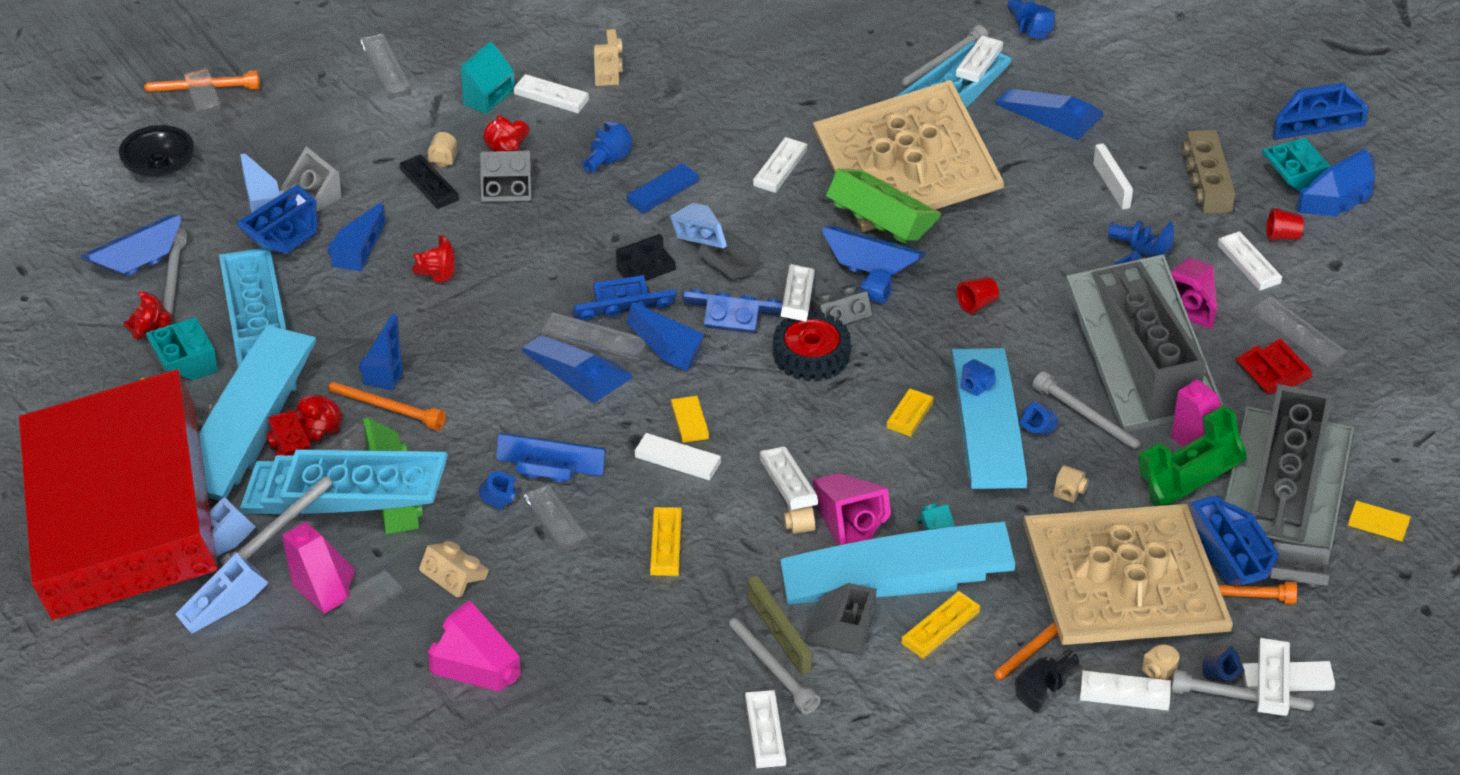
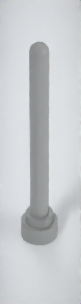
M976 25L969 30L967 38L902 80V85L909 87L970 42H977L982 35L989 37L987 30L982 25Z
M178 227L169 253L163 302L164 309L170 312L172 316L180 249L187 242V232Z
M1041 371L1034 379L1032 387L1039 393L1052 394L1130 448L1138 449L1140 447L1138 439L1057 386L1054 376L1048 372Z
M323 477L239 552L234 551L232 554L228 553L220 560L222 565L224 566L236 553L247 560L332 485L331 478Z
M732 618L729 621L730 628L794 695V704L801 713L806 715L815 711L820 704V697L812 689L801 687L737 618Z
M1174 670L1171 693L1183 695V692L1189 693L1190 690L1243 700L1258 701V690L1193 679L1192 675L1187 674V671ZM1289 696V708L1311 711L1314 708V702L1310 699Z

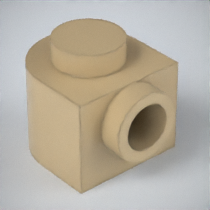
M447 132L436 133L428 149L429 162H434L439 167H446L449 164L453 165L458 153L456 139Z
M1063 465L1057 475L1053 496L1075 503L1078 495H1084L1087 489L1089 479L1085 478L1086 473Z
M787 504L788 512L784 513L786 529H791L792 534L815 531V518L812 506L791 510Z
M1169 645L1155 646L1144 655L1142 671L1149 678L1172 681L1174 670H1178L1180 658L1178 651Z

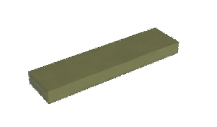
M756 575L748 578L747 599L801 675L811 672L812 652L759 577Z

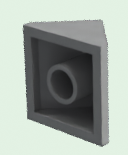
M306 146L281 189L286 192L298 184L316 199L315 209L317 212L342 199L339 171Z

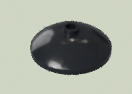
M153 125L138 129L129 134L119 147V157L124 167L131 172L148 177L172 174L183 168L194 154V143L191 136L186 131L169 125Z

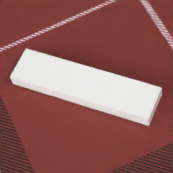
M789 265L781 310L782 317L807 321L815 271L813 268Z
M785 446L760 452V461L791 510L818 504L815 491Z

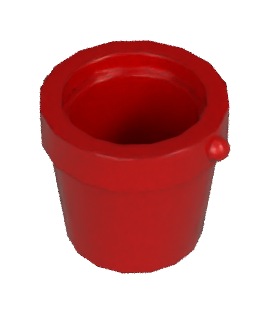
M1271 208L1266 225L1267 239L1271 241L1299 240L1303 232V216L1283 211L1279 208Z
M987 276L960 282L957 285L956 295L961 308L971 314L996 301L999 297V289L995 280Z

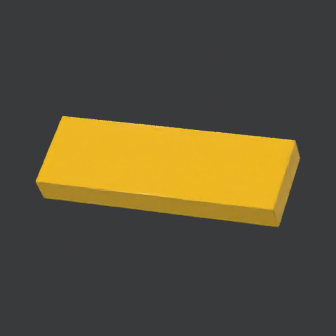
M654 507L650 575L679 576L682 508Z
M958 591L902 636L901 644L924 659L980 613V605Z

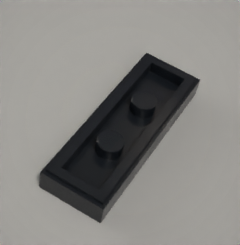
M421 154L400 162V170L437 209L459 201V194Z

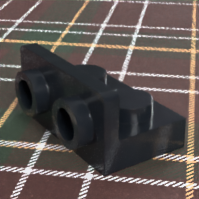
M661 234L616 250V269L623 278L644 275L645 281L676 270V262L663 248V236Z

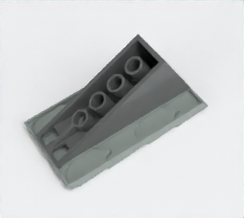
M1164 254L1066 276L1069 295L1079 316L1080 325L1096 360L1097 369L1121 429L1131 432L1173 422L1178 391L1196 379L1216 392L1221 405H1223Z
M1278 384L1272 411L1246 406L1240 439L1246 449L1247 460L1232 469L1225 502L1236 505L1254 515L1271 542L1284 541L1329 547L1331 554L1354 427L1328 422L1332 394Z

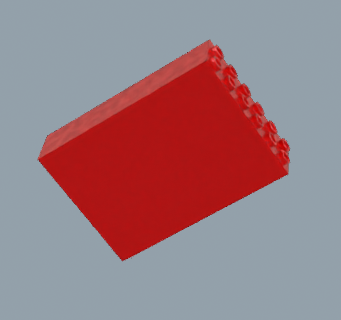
M178 369L19 416L31 582L51 620L218 571L196 408Z

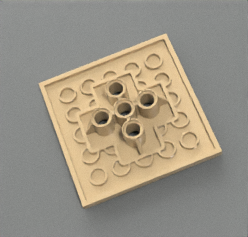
M952 80L813 123L814 131L834 173H836L837 169L864 170L933 209L942 208L1004 188V181ZM855 217L862 232L875 229L873 226L874 222Z
M1187 504L1024 516L1023 526L1062 645L1231 632L1233 625Z

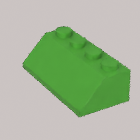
M837 169L826 194L827 197L834 200L833 204L842 209L849 208L854 211L853 215L855 217L874 222L873 226L875 228L894 233L893 238L907 243L908 240H919L941 215L939 211L860 169Z
M363 418L367 451H407L406 443H400L398 432L370 418ZM421 505L380 509L386 534L418 529V517L423 516Z

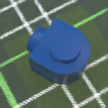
M872 269L869 276L862 280L860 289L868 291L869 301L880 304L887 302L892 293L891 274Z
M972 359L963 365L960 388L975 396H979L987 389H991L995 384L994 368L976 359Z
M1033 401L1025 408L1022 414L1023 418L1019 422L1021 426L1032 433L1048 435L1056 429L1058 419L1052 409L1041 402Z
M502 471L492 472L480 485V497L485 503L502 510L506 504H511L515 497L516 489L513 486L516 477Z

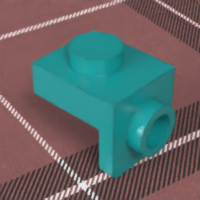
M937 503L927 505L922 508V512L916 517L917 523L922 522L925 531L955 527L948 504L938 507Z

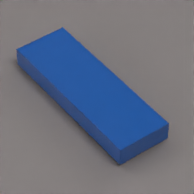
M681 163L627 195V202L644 214L698 182L699 174Z

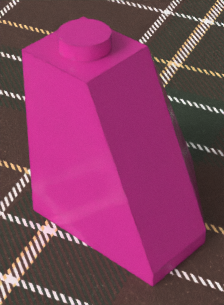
M1189 257L1174 268L1171 274L1190 322L1213 329L1217 311L1214 268L1211 264Z
M1198 379L1179 390L1177 395L1171 438L1183 447L1205 435L1203 417L1222 406L1217 393Z
M840 473L813 479L814 491L818 499L816 506L837 546L874 539L873 534L891 515L889 493L886 486Z
M307 522L282 534L292 586L323 614L346 602L350 593L349 586L355 574L354 567Z
M467 601L446 618L442 626L446 631L440 642H433L428 651L430 672L437 676L499 692L506 686L516 682L519 676H521L520 656L470 601Z

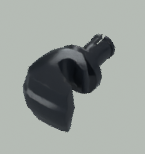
M1068 649L1055 660L1050 657L1039 658L1026 666L1019 673L1014 683L1018 699L1032 711L1038 713L1046 700L1048 688L1052 692L1061 689L1066 684L1065 674L1079 665L1077 654L1075 653L1068 658L1073 653L1072 650Z

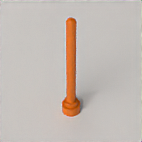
M254 70L237 77L148 82L144 85V89L147 92L244 86L249 88V90H259L260 75L258 70Z
M331 382L328 386L329 391L422 420L423 424H426V427L432 430L440 431L445 423L446 412L433 407L423 410L336 382Z
M1284 582V584H1279L1278 587L1218 585L1222 596L1278 598V601H1283L1287 605H1296L1297 582Z
M1055 622L994 672L995 678L1003 680L1056 636L1058 631Z

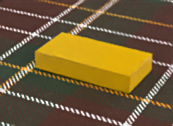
M909 388L888 419L887 429L911 437L933 405L934 397Z
M698 396L671 399V407L682 443L709 439L708 428Z
M1356 501L1348 526L1403 542L1411 516Z

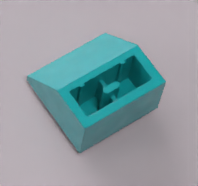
M492 42L487 43L461 65L463 104L487 114L514 91V70Z
M1306 138L1262 149V154L1285 181L1298 191H1301L1304 187L1308 188L1315 178L1331 167Z
M196 317L146 333V337L164 370L172 371L178 369L181 376L190 380H196L218 372L214 347Z

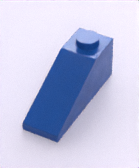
M377 204L338 231L334 241L331 240L328 246V255L331 256L332 267L362 271L386 224L384 204Z
M634 302L631 304L626 323L663 361L688 371L700 351L704 334Z
M396 314L390 316L366 357H362L360 361L359 371L362 372L363 384L393 391L403 374L398 317Z

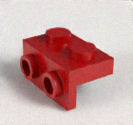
M291 410L268 417L270 432L266 433V439L269 448H275V457L276 455L294 456L296 450H309L311 448L295 411Z

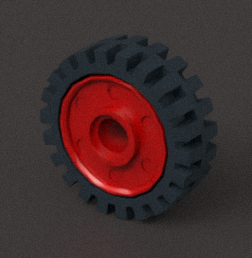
M808 312L807 321L788 318V321L782 320L780 325H777L773 335L774 362L778 364V368L781 371H785L786 375L790 376L793 374L794 379L799 380L803 376L804 381L810 382V377H814L815 381H821V376H823L827 380L831 378V374L834 376L840 374V370L843 371L846 368V364L849 363L851 352L850 332H848L846 325L842 326V321L839 319L834 321V316L829 315L825 318V313L819 312L818 316H814V312Z

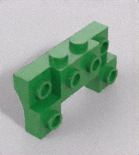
M1223 405L1204 416L1205 435L1172 454L1170 449L1160 442L1138 454L1140 475L1148 481L1150 502L1153 505H1170L1247 460L1246 449L1240 439L1236 414L1233 410Z

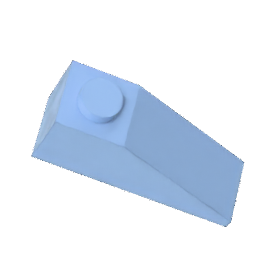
M240 154L252 213L283 194L284 190L279 191L277 181L249 156Z
M692 203L670 216L678 239L719 248L727 246L720 222L709 206Z
M225 497L210 510L216 557L236 548L256 528Z
M236 553L175 615L191 633H194L248 604L268 584V581L254 565Z

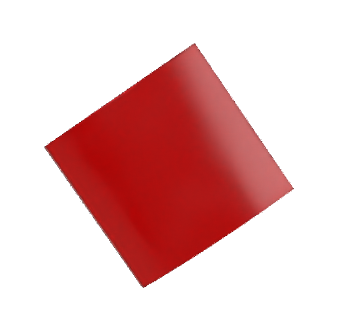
M1281 338L1263 349L1257 345L1236 358V362L1266 394L1276 393L1278 384L1293 387L1313 377L1312 370Z

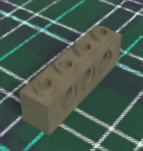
M1187 131L1186 141L1182 142V155L1187 157L1186 168L1188 172H1191V186L1196 188V203L1200 204L1203 214L1232 212L1235 190L1217 131Z

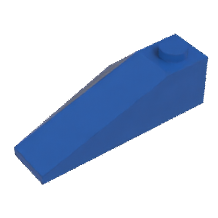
M1008 89L996 100V105L1076 140H1079L1103 116L1101 110L1073 96Z
M543 335L522 347V351L593 404L632 379V374L613 360Z

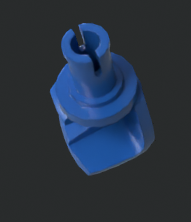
M1009 0L1007 6L1010 11L1015 13V21L1019 25V33L1026 32V36L1030 38L1044 39L1053 30L1055 11L1046 6H1038L1033 1L1024 3L1021 0Z
M605 121V132L600 128H596L597 138L590 145L592 153L582 162V166L587 172L591 170V173H594L602 163L611 164L614 161L623 159L630 153L632 136L625 125L615 121Z
M1137 221L1133 227L1112 222L1109 227L1108 238L1130 242L1131 250L1137 251L1142 256L1154 257L1165 255L1172 249L1174 226L1172 221H1169L1159 236L1149 235L1152 227L1144 228L1142 221Z

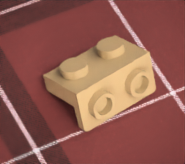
M616 29L606 30L607 44L594 46L596 86L619 85V72H623L622 58H618V53H622V40L617 39Z
M451 541L428 545L419 567L422 573L455 597L463 596L467 583L486 580L489 572L488 568L480 564L478 558L466 554L460 549L458 544Z

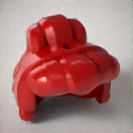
M498 115L496 120L491 121L486 126L483 140L492 152L520 151L519 144L528 136L530 128L522 120H516L512 124L507 118Z
M439 235V247L424 251L421 254L415 253L413 256L415 264L412 267L415 275L432 276L433 281L436 283L448 282L456 272L455 253L452 244L444 235Z
M140 291L138 296L141 297V304L128 321L124 322V327L132 332V337L140 340L146 338L147 332L172 325V315L164 309L161 300L156 295Z
M319 394L308 395L300 400L295 413L309 442L321 441L325 433L338 434L340 432L339 425L342 421V414L340 408L333 400Z

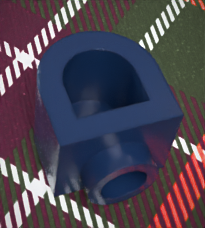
M1216 646L1203 659V672L1212 681H1232L1245 671L1240 662L1239 655L1233 646Z

